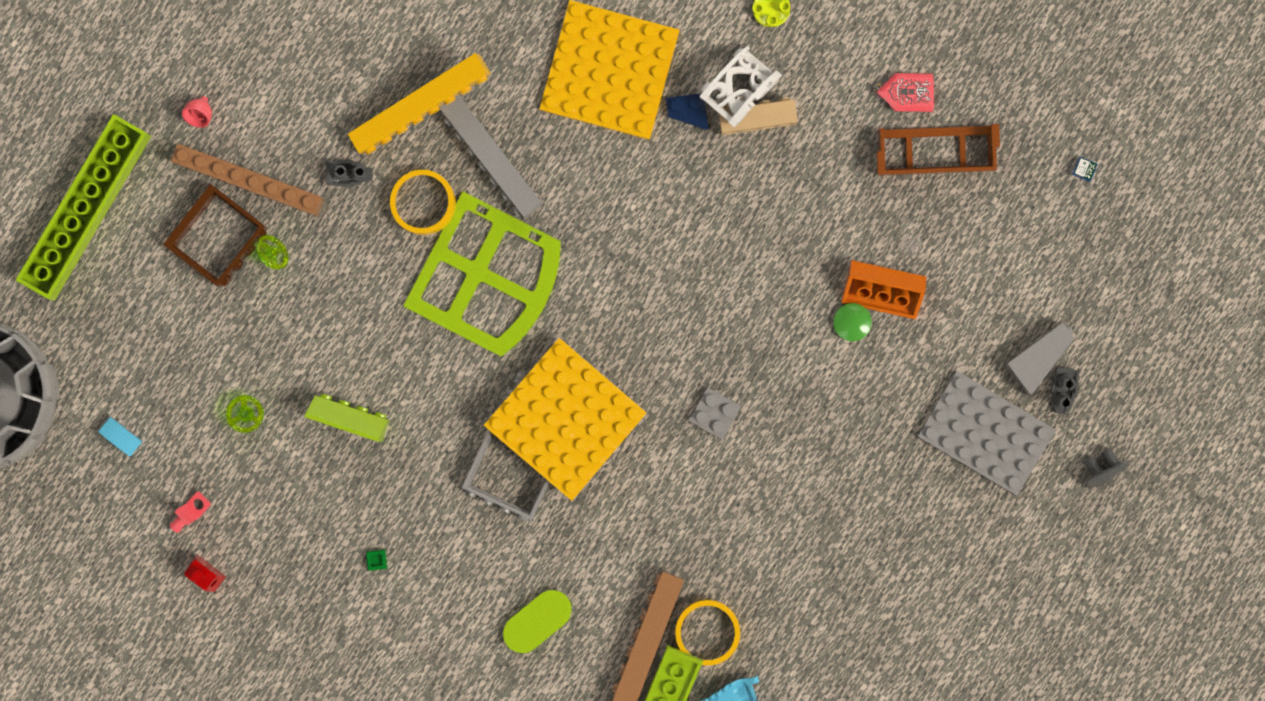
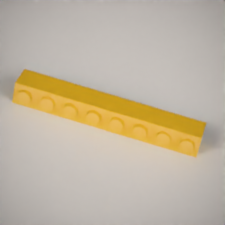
M474 53L348 133V136L359 154L366 153V155L375 152L377 150L376 147L381 143L385 145L392 141V136L405 133L408 130L407 127L411 124L417 125L424 120L423 117L427 114L433 115L440 110L439 107L443 104L449 105L454 102L457 95H464L472 90L471 87L476 83L480 85L488 80L487 77L491 73L480 54Z

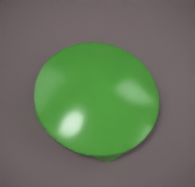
M849 303L837 310L833 325L835 332L842 339L858 341L869 333L872 320L870 313L865 307L860 304Z

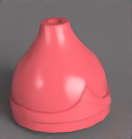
M201 96L199 99H193L185 105L182 110V117L188 124L198 128L208 126L211 121L212 110L207 97Z

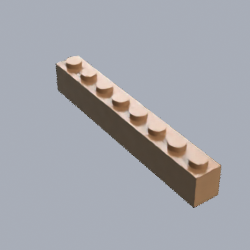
M178 143L171 162L316 217L319 216L325 200L318 195Z
M662 571L661 574L657 573L653 583L656 585L655 591H650L646 601L650 604L647 610L643 609L639 619L643 622L640 628L636 627L632 637L636 640L633 647L629 645L625 655L629 658L626 665L622 663L618 673L621 675L619 683L615 682L611 693H614L612 701H638L683 585V578Z

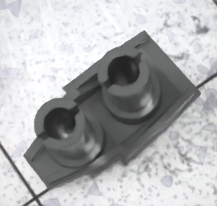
M353 160L326 162V185L353 187V185H362L363 182L372 180L373 169L362 166V163H355Z
M1056 367L1050 390L1054 413L1066 415L1068 409L1073 405L1074 398L1077 397L1080 370Z
M1112 448L1107 449L1101 455L1109 468L1102 471L1095 457L1088 458L1084 461V464L1092 477L1087 480L1086 487H1103L1106 482L1125 471L1130 464L1129 461L1119 463Z

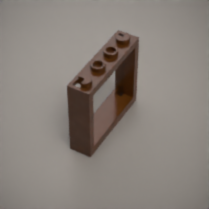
M210 184L163 245L217 287L221 288L222 286H227L232 279L230 277L232 273L242 267L244 264L242 260L246 255L250 256L256 248L254 245L258 240L262 241L267 235L266 230L268 227ZM216 195L258 227L219 279L177 247Z

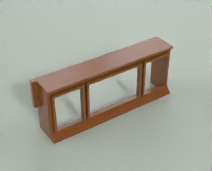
M999 124L891 130L880 128L877 130L879 144L877 172L879 176L994 172L997 170L996 147H1000ZM987 135L988 165L966 166L965 136ZM959 136L960 166L913 168L912 138ZM906 138L907 168H885L884 139Z

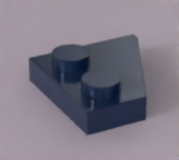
M702 93L666 98L668 118L696 126L702 130H708L705 101L700 98Z

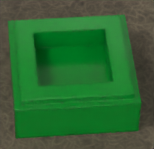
M386 549L366 552L368 571L388 569Z

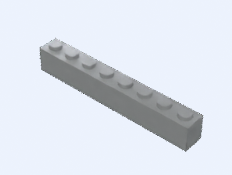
M459 95L455 97L456 100L451 104L440 106L439 109L445 115L442 119L449 127L452 125L455 128L456 132L454 134L460 142L463 140L468 145L466 150L472 157L476 155L479 159L477 163L483 172L486 170L491 175L489 180L495 187L499 185L503 190L500 194L506 202L511 201L514 207L512 209L518 217L522 215L525 219L543 205Z

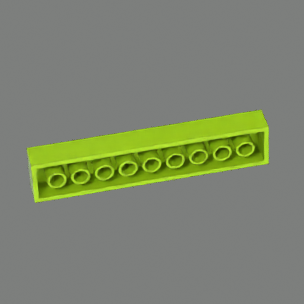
M115 114L112 115L17 276V282L49 300H56L151 139V135Z

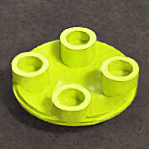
M754 0L752 7L753 15L761 25L777 27L783 24L789 17L790 2L789 0Z

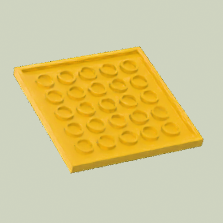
M569 0L539 110L650 140L680 30Z
M558 338L483 426L572 501L646 415V412L563 340Z

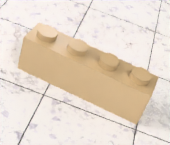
M789 97L778 99L779 102L771 103V100L760 101V104L755 105L735 127L718 113L721 135L797 125L795 99L790 100ZM729 106L722 107L733 116Z

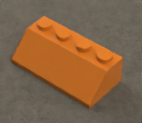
M851 260L841 303H856L866 309L916 319L926 291V276Z

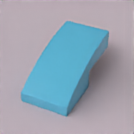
M111 416L98 430L102 436L128 456H131L142 443L141 439L128 431L125 426Z

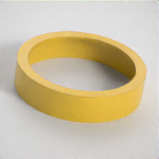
M415 170L402 176L393 187L390 196V208L397 223L407 231L417 235H431L441 231L449 224L455 213L456 198L451 185L441 175L430 170ZM427 175L437 179L443 184L448 194V208L445 215L438 223L427 228H416L408 225L400 218L396 209V195L399 188L405 181L414 176Z
M710 599L699 600L688 605L679 615L675 627L676 641L681 651L690 654L684 647L681 639V627L686 616L694 609L702 606H714L723 610L733 622L735 637L732 646L723 656L713 660H703L702 665L706 666L716 665L727 660L735 652L740 640L739 622L732 610L725 604Z

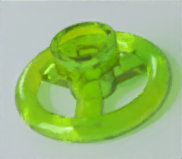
M264 235L258 239L256 250L261 262L274 270L285 268L289 261L285 245L278 238L271 235ZM265 241H271L278 247H270ZM279 253H282L283 261L277 264L276 257Z
M240 395L233 398L226 408L227 423L233 430L239 433L253 432L261 425L264 418V410L261 403L250 395ZM241 401V409L238 415L232 418V408ZM247 401L252 402L257 407L258 417L254 415V410L251 407H247ZM245 410L248 412L246 418L242 415ZM241 420L244 422H255L250 427H240L236 425V423H238Z

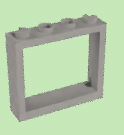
M488 430L462 486L465 489L464 493L474 498L478 495L483 498V502L491 506L493 503L500 505L499 509L508 514L511 511L518 514L517 518L526 522L528 519L533 520L550 483L546 479L530 512L471 485L494 436Z

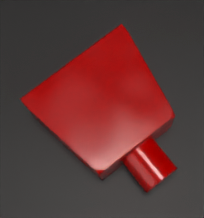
M198 554L184 572L188 579L204 591L215 592L226 578L223 573Z

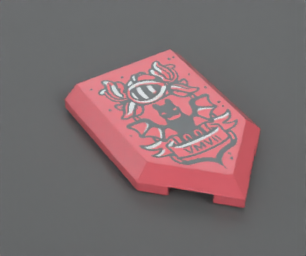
M895 73L876 92L894 111L933 112V74Z

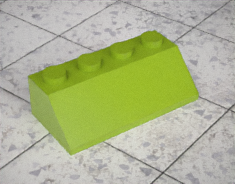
M323 393L320 396H314L305 414L306 418L377 442H383L390 420L386 419L387 415L375 412V415L370 414L367 408L358 405L357 408L350 407L349 402L339 399V402L332 401V396Z

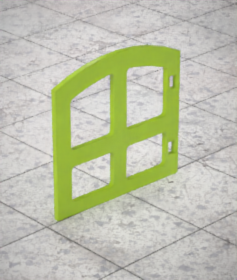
M462 191L456 203L455 213L451 221L443 228L403 307L502 357L528 333L543 311L557 276L561 241ZM478 205L489 210L486 215L476 211ZM466 211H471L493 224L476 259L473 261L448 249V244ZM507 231L544 249L540 276L534 291H529L488 269V265ZM530 232L541 236L539 242L528 238ZM441 261L466 273V278L450 309L446 312L423 301L421 298L436 267ZM480 282H484L526 304L522 314L499 338H495L462 320V316Z

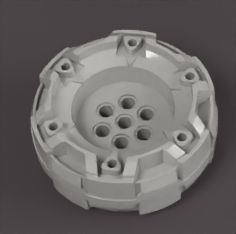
M0 323V468L24 459L45 440V433H47L55 413L56 401L59 400V383L53 364L48 363L45 354L39 346L23 332ZM23 436L26 437V441L24 443L21 440Z

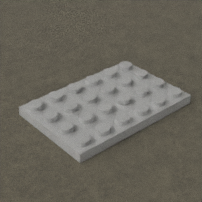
M956 371L917 437L1017 496L1056 430L959 371Z

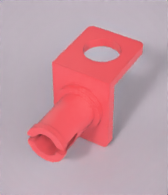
M199 491L196 492L185 505L176 509L175 513L178 516L170 523V528L179 533L186 524L189 525L199 519L211 506V503ZM196 499L202 500V509H197L194 506Z

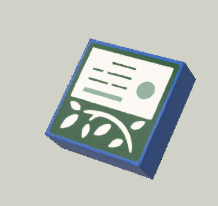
M1079 157L1072 175L1090 182L1098 164Z

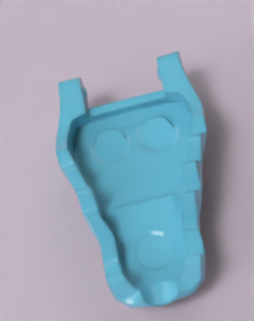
M755 676L735 680L710 697L700 701H758L752 684L758 683L759 678Z

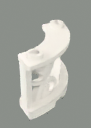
M748 46L744 49L740 47L733 55L734 58L711 83L707 82L701 89L703 93L700 95V98L727 119L728 123L733 127L737 126L755 106L753 101L761 99L782 76L777 70L773 73L749 52L750 48ZM733 75H751L749 83L754 93L746 89H740L733 93ZM725 76V83L720 82L721 79ZM716 89L720 90V94L716 98H723L726 95V99L720 104L710 97V94ZM743 95L745 97V101H741L740 97H738L736 100L735 97ZM727 103L733 116L722 108Z

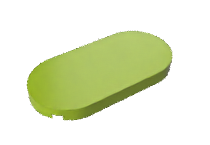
M557 590L542 592L508 620L503 630V638L506 645L517 653H528L534 650L569 620L572 611L569 598L563 592Z

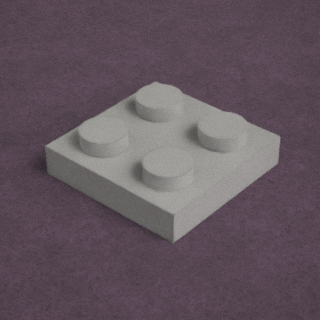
M707 388L689 421L722 440L741 406Z

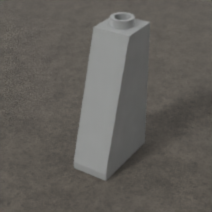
M1064 323L1058 324L1004 364L1027 395L1034 393L1073 341V331L1069 325H1064Z

